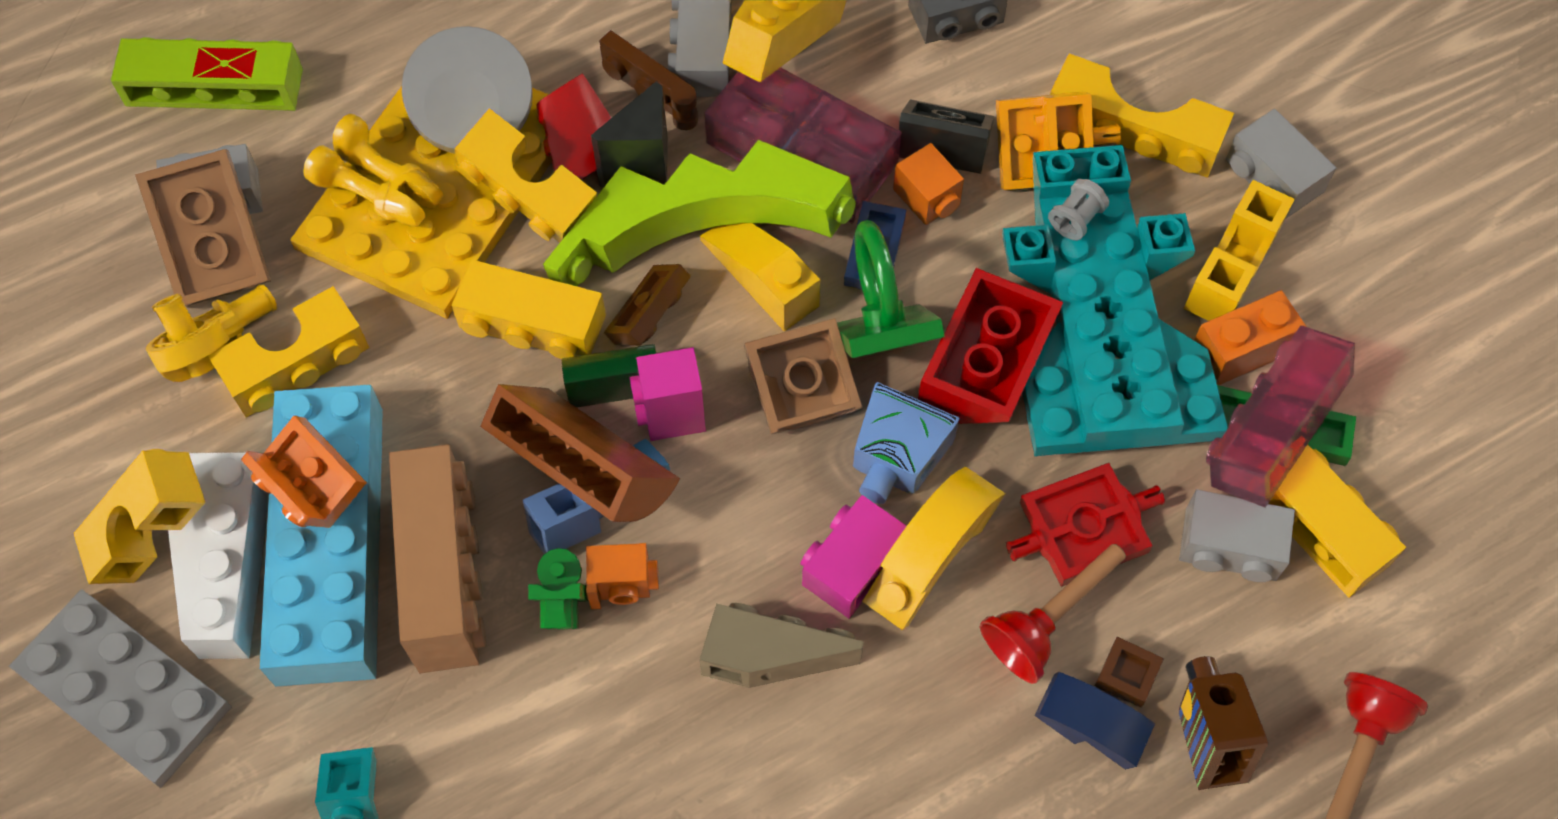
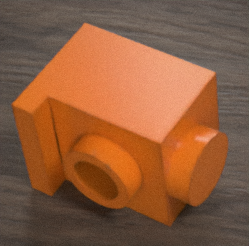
M646 543L586 546V593L591 610L601 609V600H609V602L618 605H628L636 603L639 598H650V590H659L658 560H649Z

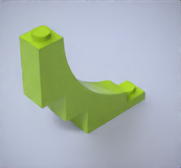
M757 140L735 171L689 153L665 185L621 166L546 259L543 267L550 280L578 286V284L587 279L594 264L614 273L642 253L673 238L697 230L740 223L788 225L832 238L839 226L850 220L855 209V199L853 198L850 177L760 140Z

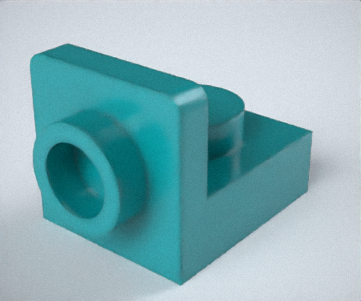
M373 747L321 754L315 804L321 819H379L373 801L377 766Z

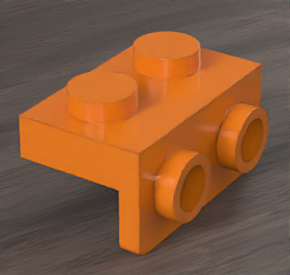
M293 416L264 453L247 451L241 458L242 462L253 472L251 475L252 481L259 488L273 494L283 505L282 513L287 519L304 528L307 526L331 528L367 483L306 418Z

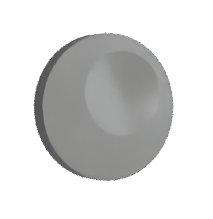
M470 26L454 27L432 35L413 52L407 62L402 78L403 102L414 128L425 140L435 147L454 154V148L489 108L520 131L528 118L532 105V82L524 58L508 40L483 28Z

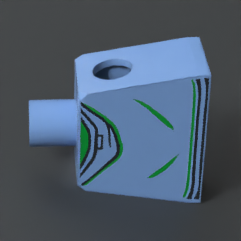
M876 382L854 451L853 467L867 474L859 488L860 494L877 504H884L893 486L907 493L914 494L953 444L959 418Z

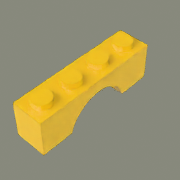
M1070 53L1050 92V95L1082 91L1090 93L1093 127L1118 124L1120 133L1107 134L1121 136L1120 143L1117 145H1123V147L1134 150L1144 157L1155 158L1172 164L1187 173H1196L1207 178L1234 115L1231 111L1195 98L1190 99L1183 106L1167 112H1149L1138 109L1128 104L1117 94L1111 82L1109 67Z

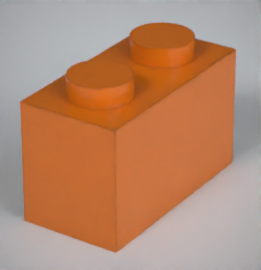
M1280 290L1201 324L1194 341L1208 349L1216 383L1221 385L1293 353L1307 326L1284 292Z

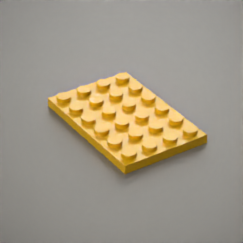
M401 86L369 130V144L378 154L399 165L415 164L428 172L430 180L443 192V198L433 209L426 208L417 203L425 212L426 217L418 227H412L378 216L374 211V203L354 192L340 187L327 188L290 241L293 248L303 254L448 319L453 311L451 305L471 259L485 263L519 210L511 213L503 208L493 198L495 192L482 181L479 185H475L457 169L459 163H457L454 153L435 147L418 133L407 115ZM533 87L530 113L524 126L519 131L525 136L526 150L516 161L513 169L523 180L536 183L539 182L549 167L552 158L551 156H545L543 145L545 130L539 123L536 104L549 94ZM345 163L357 173L381 185L386 183L381 178L359 166Z

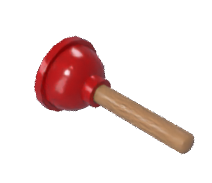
M1116 544L1110 545L1041 609L1034 608L1028 614L1023 611H1007L996 617L987 616L982 620L979 626L981 634L996 657L1020 679L1030 684H1036L1044 675L1043 668L1046 666L1051 654L1049 636L1056 630L1055 623L1125 559L1124 550Z
M1358 672L1346 674L1344 684L1348 687L1346 705L1352 718L1357 720L1353 731L1357 738L1325 819H1349L1377 746L1384 745L1388 734L1395 735L1406 731L1415 723L1418 716L1425 715L1429 707L1425 700L1403 687L1375 676Z

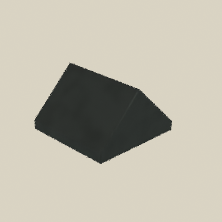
M657 81L591 135L600 187L604 188L621 166L663 185L667 182L668 135L663 86Z
M910 99L900 116L896 157L905 159L932 143L955 169L981 174L994 116Z

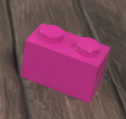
M694 347L636 357L639 375L631 376L630 383L638 426H648L650 441L706 432L703 393Z
M861 495L852 507L846 504L839 510L830 525V529L833 531L823 543L815 541L804 554L800 563L803 566L802 586L850 619L862 604L863 599L883 569L880 566L907 526Z

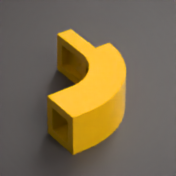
M964 467L952 474L930 496L901 533L880 566L883 569L862 602L901 630L908 627L946 567L969 540L982 532L1006 493L968 467Z

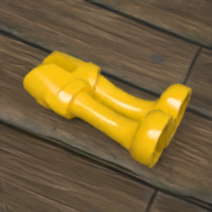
M355 114L345 115L336 125L333 133L334 151L324 145L316 147L309 154L303 169L305 179L315 186L322 188L340 187L354 192L373 202L374 211L378 216L412 227H418L426 217L425 212L417 203L426 208L433 209L443 198V192L430 180L428 172L415 164L399 165L378 154L369 144V129L366 121ZM345 162L373 173L386 183L381 185L362 176L348 167Z

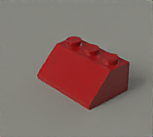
M975 268L944 332L945 337L941 338L921 379L918 400L958 417L959 424L1009 422L1058 317L1063 302Z

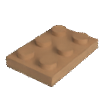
M222 149L135 174L173 293L181 294L185 306L271 282L229 150Z

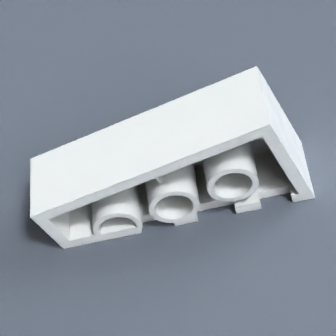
M189 453L206 503L182 530H168L181 641L199 659H249L268 514L269 493L259 488L252 481L251 475L253 472L241 460L245 453Z

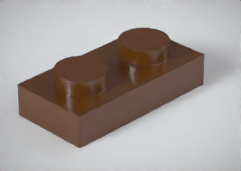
M681 264L653 265L604 331V334L615 345L641 346L655 334L657 330L656 324L667 309L678 302L682 295V288L691 277Z

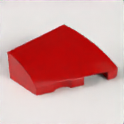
M582 73L536 104L539 123L545 130L543 141L545 156H551L554 172L560 165H563L580 180L585 179L597 170L591 135L612 118Z

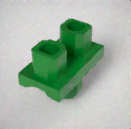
M557 548L545 553L540 559L537 568L538 579L542 585L528 584V600L540 602L541 629H579L578 602H589L586 585L578 583L582 573L581 563L577 556L569 550Z

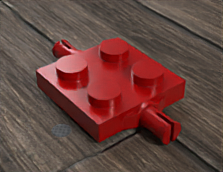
M1109 462L1023 494L1019 503L1030 523L1031 534L1006 542L1008 554L1011 553L1010 558L1015 562L1018 559L1040 552L1049 561L1060 586L1063 587L1069 584L1112 544L1120 546L1125 552L1126 557L1120 564L1148 554L1153 545L1142 526L1141 512L1164 505L1163 492L1160 493V487L1155 485L1152 488L1132 495L1119 482Z

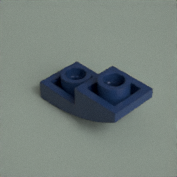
M1061 672L1053 675L1034 715L1073 744L1086 741L1125 770L1137 767L1155 726L1153 721L1127 704L1092 685Z

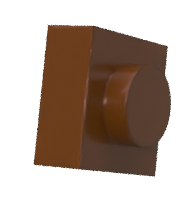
M1116 637L1094 686L1142 708L1164 658L1120 637Z

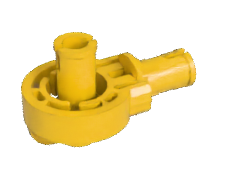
M260 284L254 290L230 303L217 299L212 302L213 309L192 318L182 301L181 294L168 296L152 306L153 311L158 315L166 331L150 341L145 349L157 371L164 378L172 382H183L204 375L215 368L208 357L210 354L240 338L244 332V326L271 311L277 310V303L268 288Z

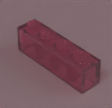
M1300 325L1290 341L1285 340L1282 342L1270 370L1267 373L1262 372L1258 376L1249 400L1245 405L1239 404L1232 414L1229 428L1222 438L1216 437L1208 449L1206 463L1210 465L1211 487L1266 508L1354 376V342Z

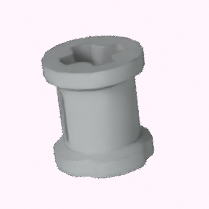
M1077 179L1071 186V195L1062 205L1054 206L1048 213V219L1054 229L1062 236L1075 241L1080 240L1087 232L1086 225L1095 214L1103 213L1109 206V198L1104 190L1095 182L1089 179Z

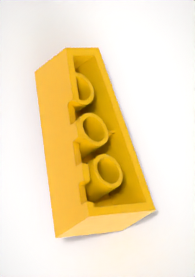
M744 0L733 18L723 64L758 82H762L837 26L841 21L847 0Z

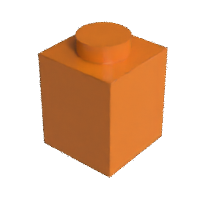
M930 143L896 164L893 190L918 218L927 225L938 217L946 218L959 207L964 178Z

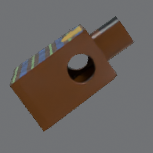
M1204 656L1195 658L1185 666L1189 683L1179 706V716L1198 790L1249 783L1268 745V740L1244 678L1236 672L1220 674L1214 657Z

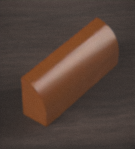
M498 384L480 426L612 522H633L649 516L669 498L680 480L678 476L549 388Z

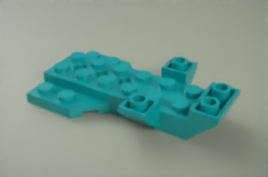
M1123 145L1033 152L1036 225L1003 228L1002 237L1009 272L1050 294V297L1063 302L1055 321L1056 327L1050 332L1023 391L1034 457L1225 440L1229 430L1208 349L1159 319L1150 280L1194 256L1195 247L1186 213L1140 217L1138 226H1136L1128 192L1131 177ZM1077 179H1089L1104 190L1109 198V206L1103 213L1095 214L1086 225L1087 232L1080 240H1071L1062 236L1054 229L1048 219V213L1054 206L1062 205L1071 195V186ZM1124 396L1130 398L1131 400H1125Z

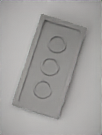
M83 589L70 600L9 665L12 670L160 788L232 708L222 697Z

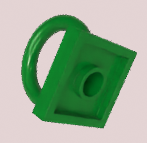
M870 220L860 222L855 231V254L860 283L867 305L861 308L863 317L837 322L845 352L852 358L945 337L940 317L920 304L904 307L903 301L899 300L892 260L880 228Z

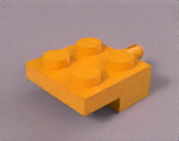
M1082 91L996 100L1000 184L1003 190L1034 187L1033 152L1094 147V145L1120 143L1121 136L1107 135L1120 133L1118 124L1093 127L1090 93Z

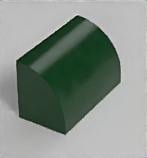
M655 344L562 358L563 379L569 403L578 408L633 399L630 377L639 375L636 357L656 354Z

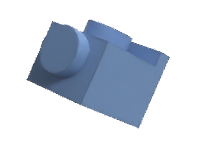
M561 484L554 485L523 499L529 533L543 554L557 548L567 549L601 533L599 519L604 517V515Z

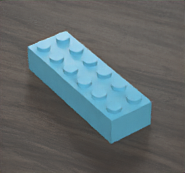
M371 384L274 391L272 442L293 416L304 417L367 483L331 528L315 526L304 528L292 523L282 513L283 505L273 494L269 493L259 669L275 687L376 679L383 409Z

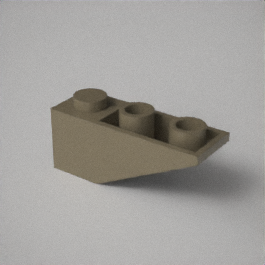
M716 603L700 656L701 675L748 688L858 665L861 662L864 641L855 639L854 634L840 628H827L825 632L806 627L807 624L803 620L793 616L780 615L775 619L759 615L755 608L746 604L731 603L728 607Z

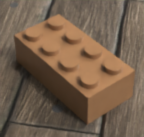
M449 444L389 452L400 643L419 674L479 665L478 648L486 647V632L483 618H478L475 601L482 600L483 595L479 571H474L472 555L479 554L478 536L475 525L470 523L468 511L475 509V496L472 481H467L464 461L456 462Z

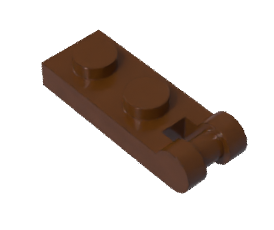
M612 30L599 40L602 66L610 77L618 81H624L634 88L638 95L657 81L663 86L665 111L672 115L674 126L680 130L687 131L697 125V94L690 84Z

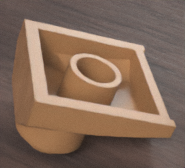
M835 318L744 344L749 373L755 382L771 434L792 431L835 419L862 408Z

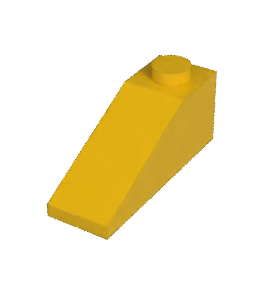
M755 224L721 225L712 227L700 235V241L784 332L820 306V279L790 247Z

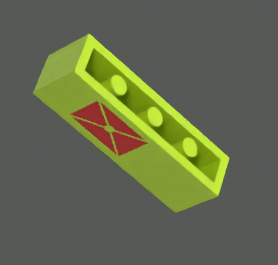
M149 37L140 39L121 38L111 82L127 107L295 111L303 67L292 42L276 40L251 42L234 39L210 41L191 38L169 40Z

